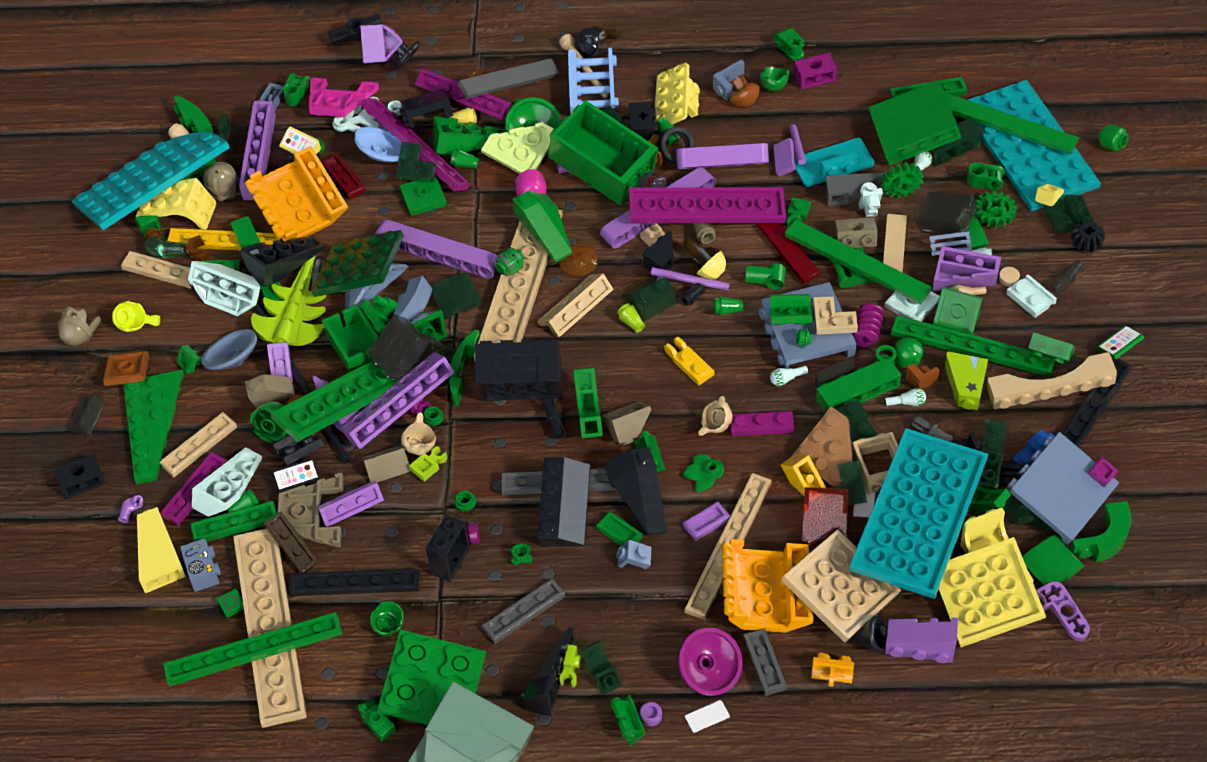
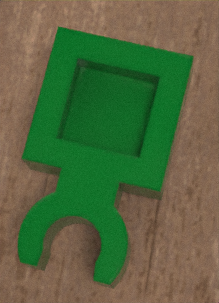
M792 198L787 211L788 228L795 220L800 222L802 220L806 221L811 208V201Z

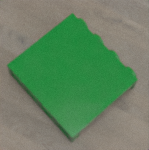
M940 80L868 107L889 166L962 138Z

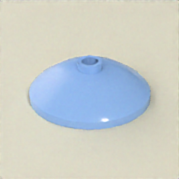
M363 127L355 133L354 140L358 148L376 161L398 162L408 156L409 149L404 147L401 141L392 136L386 129Z

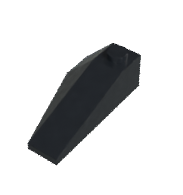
M314 236L293 238L291 242L281 243L279 240L273 241L272 245L263 246V243H255L240 249V253L250 276L254 277L260 285L265 287L282 280L324 250L326 244Z
M631 449L605 462L604 467L609 483L619 491L622 496L621 500L624 504L627 503L633 511V517L646 535L666 534L667 527L660 486L651 449Z
M572 627L566 630L529 680L527 688H523L521 701L524 703L525 711L551 716L560 688L559 678L563 672L568 645H573L575 639Z

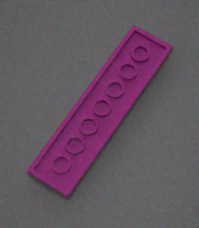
M783 187L629 188L630 223L786 222Z

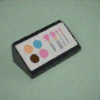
M312 457L272 470L279 492L319 479Z

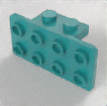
M860 138L804 154L806 159L804 165H800L797 157H795L796 172L806 187L825 182L826 176L848 175L874 166V160Z

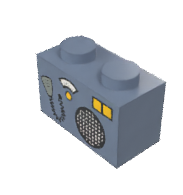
M206 539L180 546L195 592L220 584L218 575H221L218 563H213L212 558H215L216 555L213 546H208Z

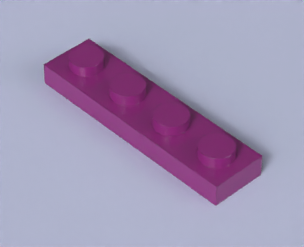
M211 452L160 512L161 517L179 526L193 509L192 488L228 460Z

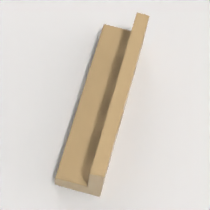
M591 274L537 322L540 326H548L555 337H560L606 297L613 288L604 274Z

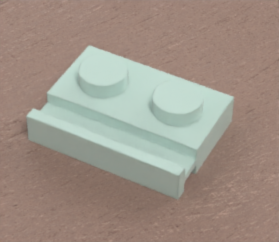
M1026 275V278L1019 280L1007 289V295L1034 318L1046 311L1050 305H1054L1057 300L1054 295L1029 275Z

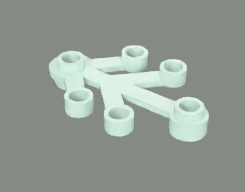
M390 102L387 109L396 117H400L399 108H402L400 102ZM361 104L347 116L335 117L333 121L334 129L340 132L349 130L356 133L361 128L354 125L358 123L368 127L386 129L377 121H374L375 118L369 115L365 108L362 110Z

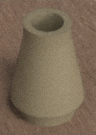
M692 223L699 242L709 244L714 241L715 230L709 224Z

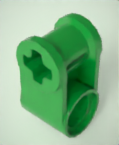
M790 27L774 35L777 47L790 60L798 61L804 57L802 50L804 40L796 33L794 28Z
M290 73L287 82L283 86V94L287 106L296 107L301 104L302 99L310 88L309 76L302 77L296 76L295 73Z
M974 162L969 165L966 183L973 188H983L992 191L1000 190L1003 187L1002 177L1004 175V168L999 165Z

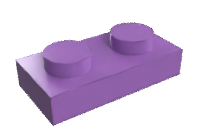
M288 342L267 344L271 375L290 377L293 382Z

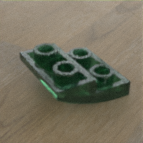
M1065 194L1063 199L1057 200L1053 206L1043 204V208L1055 233H1070L1073 231L1075 224H1079L1081 220L1085 223L1088 220L1091 223H1095L1082 195Z
M468 272L449 277L431 286L434 299L439 309L442 310L445 319L450 318L462 309L467 313L483 303Z

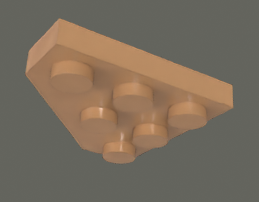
M831 406L793 455L796 453L809 455L820 477L840 493H843L855 478L849 432L850 425L848 418Z

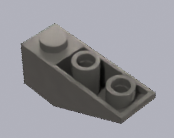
M884 172L826 176L825 190L828 206L848 205L860 199V189L864 183L870 182L875 184L877 189L882 188L881 177H884Z

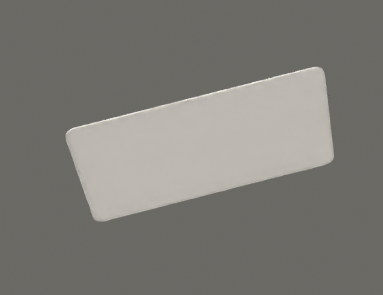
M856 484L853 516L869 518L874 507L875 493L868 494L863 484Z
M721 700L685 715L694 733L730 717Z

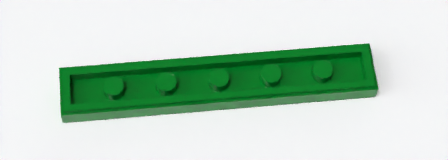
M249 216L230 222L241 248L261 243ZM279 281L276 282V283H273V284H276V285H278V286H281ZM273 284L265 287L260 285V290L264 297L274 301H284L274 294L272 290Z

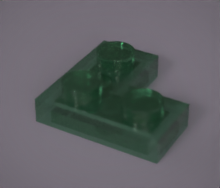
M401 142L396 179L402 181L433 182L436 164L434 162L419 161L422 146L420 143Z
M859 460L837 464L841 485L820 489L824 510L866 503L867 498Z

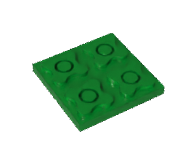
M400 629L377 712L428 725L453 682L476 694L486 651Z

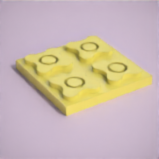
M1014 537L949 560L939 586V591L950 620L959 617L957 638L961 647L1046 618Z

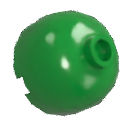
M275 401L265 402L258 406L251 414L250 423L253 422L255 427L253 430L261 439L273 443V440L278 441L288 435L271 419V413L283 407V404Z

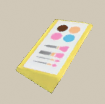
M293 127L287 129L280 143L281 148L293 154L310 146L316 154L321 150L317 139Z

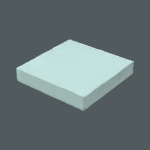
M931 291L924 302L919 304L894 292L885 302L884 307L901 317L922 322L939 303L940 296Z

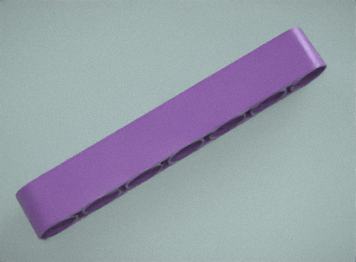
M699 167L666 188L714 187L716 179L703 167ZM629 210L606 224L601 229L600 235L612 248H618L655 223H630Z
M383 220L375 232V235H379L387 231L401 230L404 237L398 250L490 279L497 271L495 267L497 255L476 247L390 220Z

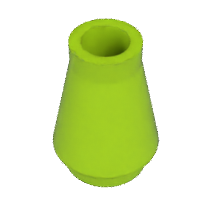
M627 303L618 310L619 319L636 333L644 329L645 324L633 305Z

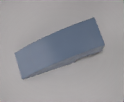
M422 275L410 279L406 293L398 297L392 322L402 335L407 334L405 326L422 314L430 298L432 287Z

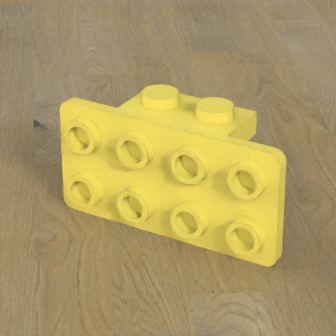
M687 63L677 65L658 74L655 98L656 120L654 122L667 117L671 124H675L686 119L687 114L691 118L698 115V96L700 90L698 85L689 78V65Z

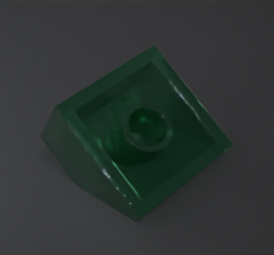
M653 276L622 293L621 297L626 303L635 307L642 322L676 304V289L665 277Z

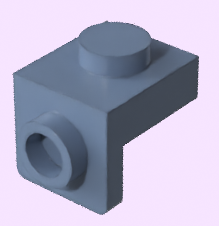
M628 540L617 550L618 567L623 568L628 563L644 569L651 566L652 547Z

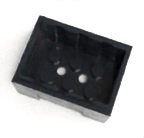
M524 339L521 342L500 340V343L480 341V344H475V384L481 402L545 400L548 398L563 399L562 358L558 341L542 339V342H534V339Z

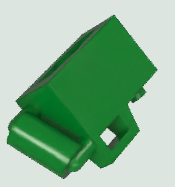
M373 699L358 705L363 721L381 742L396 732L395 724L388 719L390 715L378 713V705Z

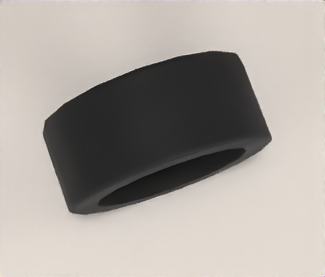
M682 127L669 128L658 137V151L662 153V159L668 163H677V156L671 155L666 148V140L670 135H680L685 142V148H695L691 133Z

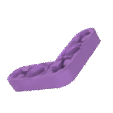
M1050 582L1036 590L1039 599L1042 601L1043 610L1052 608L1073 640L1083 641L1087 638L1090 631L1089 624L1061 583ZM1052 588L1055 591L1060 590L1059 597L1052 595L1048 597L1049 603L1046 602L1045 597L1050 595ZM1069 606L1073 609V614L1069 617L1064 616L1061 613V608ZM1076 617H1078V619H1076L1075 622L1079 628H1084L1082 635L1079 632H1074L1076 627L1073 623V620Z

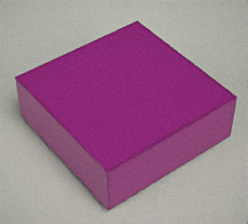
M1101 457L1088 474L1105 487L1117 474L1118 470Z

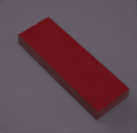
M337 153L321 161L327 173L349 200L366 192L365 187Z

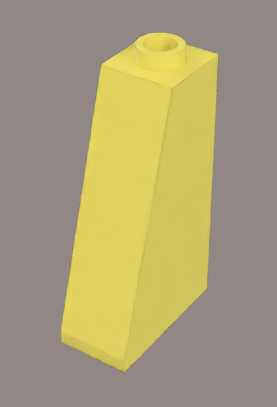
M158 508L149 509L137 515L139 581L144 592L148 593L186 577Z

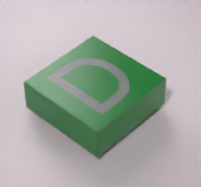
M237 589L217 598L218 604L226 618L244 610L243 600Z

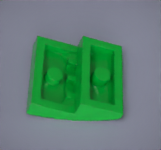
M1056 535L1044 540L1022 556L1028 570L1043 586L1050 582L1062 583L1065 579L1069 580L1085 567Z

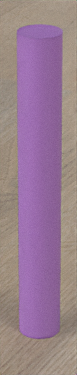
M791 125L789 129L797 159L800 165H804L806 159L797 126Z

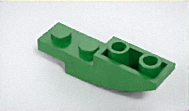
M174 96L176 104L173 107L176 115H181L179 121L181 125L186 127L189 133H213L209 120L198 107L180 96Z

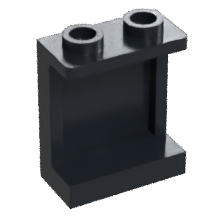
M442 89L400 102L402 107L399 108L401 119H403L405 124L408 123L410 128H414L413 117L438 109L442 111L446 118L453 116L449 98Z

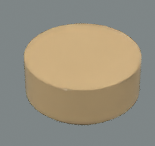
M1005 267L1000 271L999 281L1004 286L1011 287L1019 281L1020 273L1013 267Z

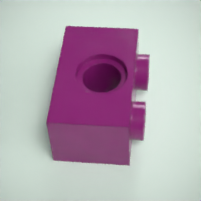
M830 53L794 61V75L801 89L836 81L837 67Z

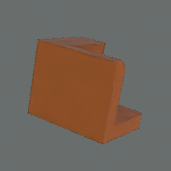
M914 363L907 366L906 379L914 388L923 390L938 381L939 369L937 367L930 370L927 366L919 369Z

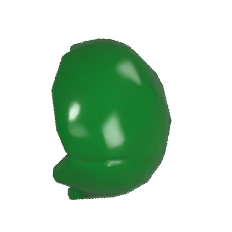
M902 337L893 346L896 350L895 363L904 368L913 363L916 366L919 365L924 349L922 343L911 337Z
M393 601L380 602L378 607L371 613L370 625L375 633L383 637L393 636L403 626L404 612L400 605Z

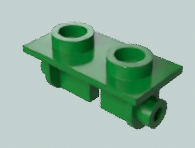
M648 431L641 432L639 440H635L636 448H650L657 472L665 471L655 436H652Z
M628 695L623 700H620L619 697L612 699L611 708L614 710L616 718H619L618 723L622 731V737L631 746L646 733L632 697Z

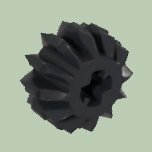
M1081 220L1079 224H1075L1071 232L1072 246L1077 247L1078 251L1083 249L1086 253L1089 250L1095 252L1096 249H1100L1105 239L1103 227L1098 226L1097 222L1091 223L1088 220L1085 223Z

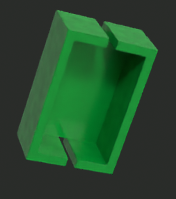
M358 304L342 311L345 327H342L338 313L322 320L325 335L348 373L386 354L383 343Z

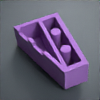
M942 246L935 273L933 291H942L943 287L950 288L955 284L970 286L971 288L996 286L1001 257Z

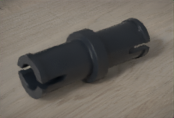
M548 398L543 400L541 404L547 416L546 422L550 425L554 438L561 439L565 437L567 433L563 427L562 416L557 411L554 399Z

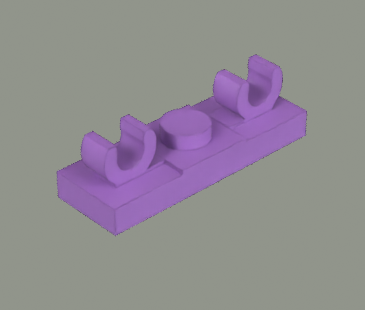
M372 481L319 506L318 510L325 526L328 527L384 501L377 482Z

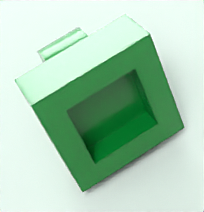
M184 345L180 348L176 362L189 374L194 372L195 366L201 365L202 356L198 357L197 350H192L188 345Z

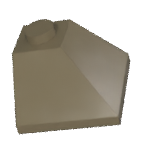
M637 401L603 414L602 418L614 441L626 445L633 442V438L639 437L650 414L651 407Z

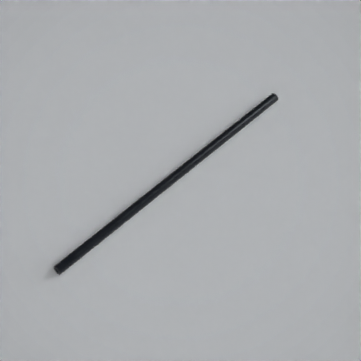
M257 299V304L253 307L259 316L268 317ZM290 356L292 375L305 396L311 390ZM329 425L323 428L343 464L349 463L351 459L332 426Z

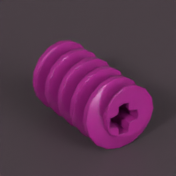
M871 303L860 305L857 316L858 331L853 334L856 345L869 347L878 341L884 316V310L880 306Z

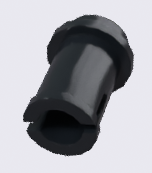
M696 283L688 291L682 292L681 302L685 306L693 305L694 301L705 293L703 285Z

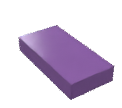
M788 138L775 144L776 174L780 177L796 170L792 139Z
M716 502L683 522V527L697 541L728 522L730 515L719 502Z

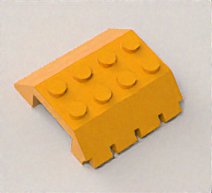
M311 146L295 153V161L265 176H262V173L258 171L250 175V178L245 182L249 192L255 194L253 198L260 210H264L262 213L269 225H273L271 228L276 237L283 239L284 242H291L293 238L308 237L332 225L348 209L346 202Z
M731 539L729 543H722V558L725 559L722 561L723 577L726 578L723 580L724 597H726L724 599V614L729 616L730 622L742 630L758 631L765 629L768 632L783 633L813 623V611L781 581L786 573L809 554L808 544L787 543L784 552L742 549L744 540Z

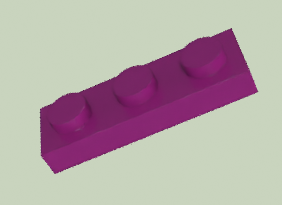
M792 411L732 414V436L794 433Z

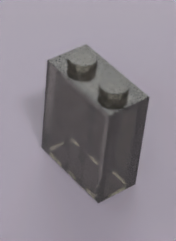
M929 191L915 217L919 232L932 234L966 231L970 226L973 215L977 212V205L974 203L972 195Z
M394 314L368 351V354L373 359L372 362L384 370L386 377L392 380L394 378L400 380L409 373L430 341L407 318Z

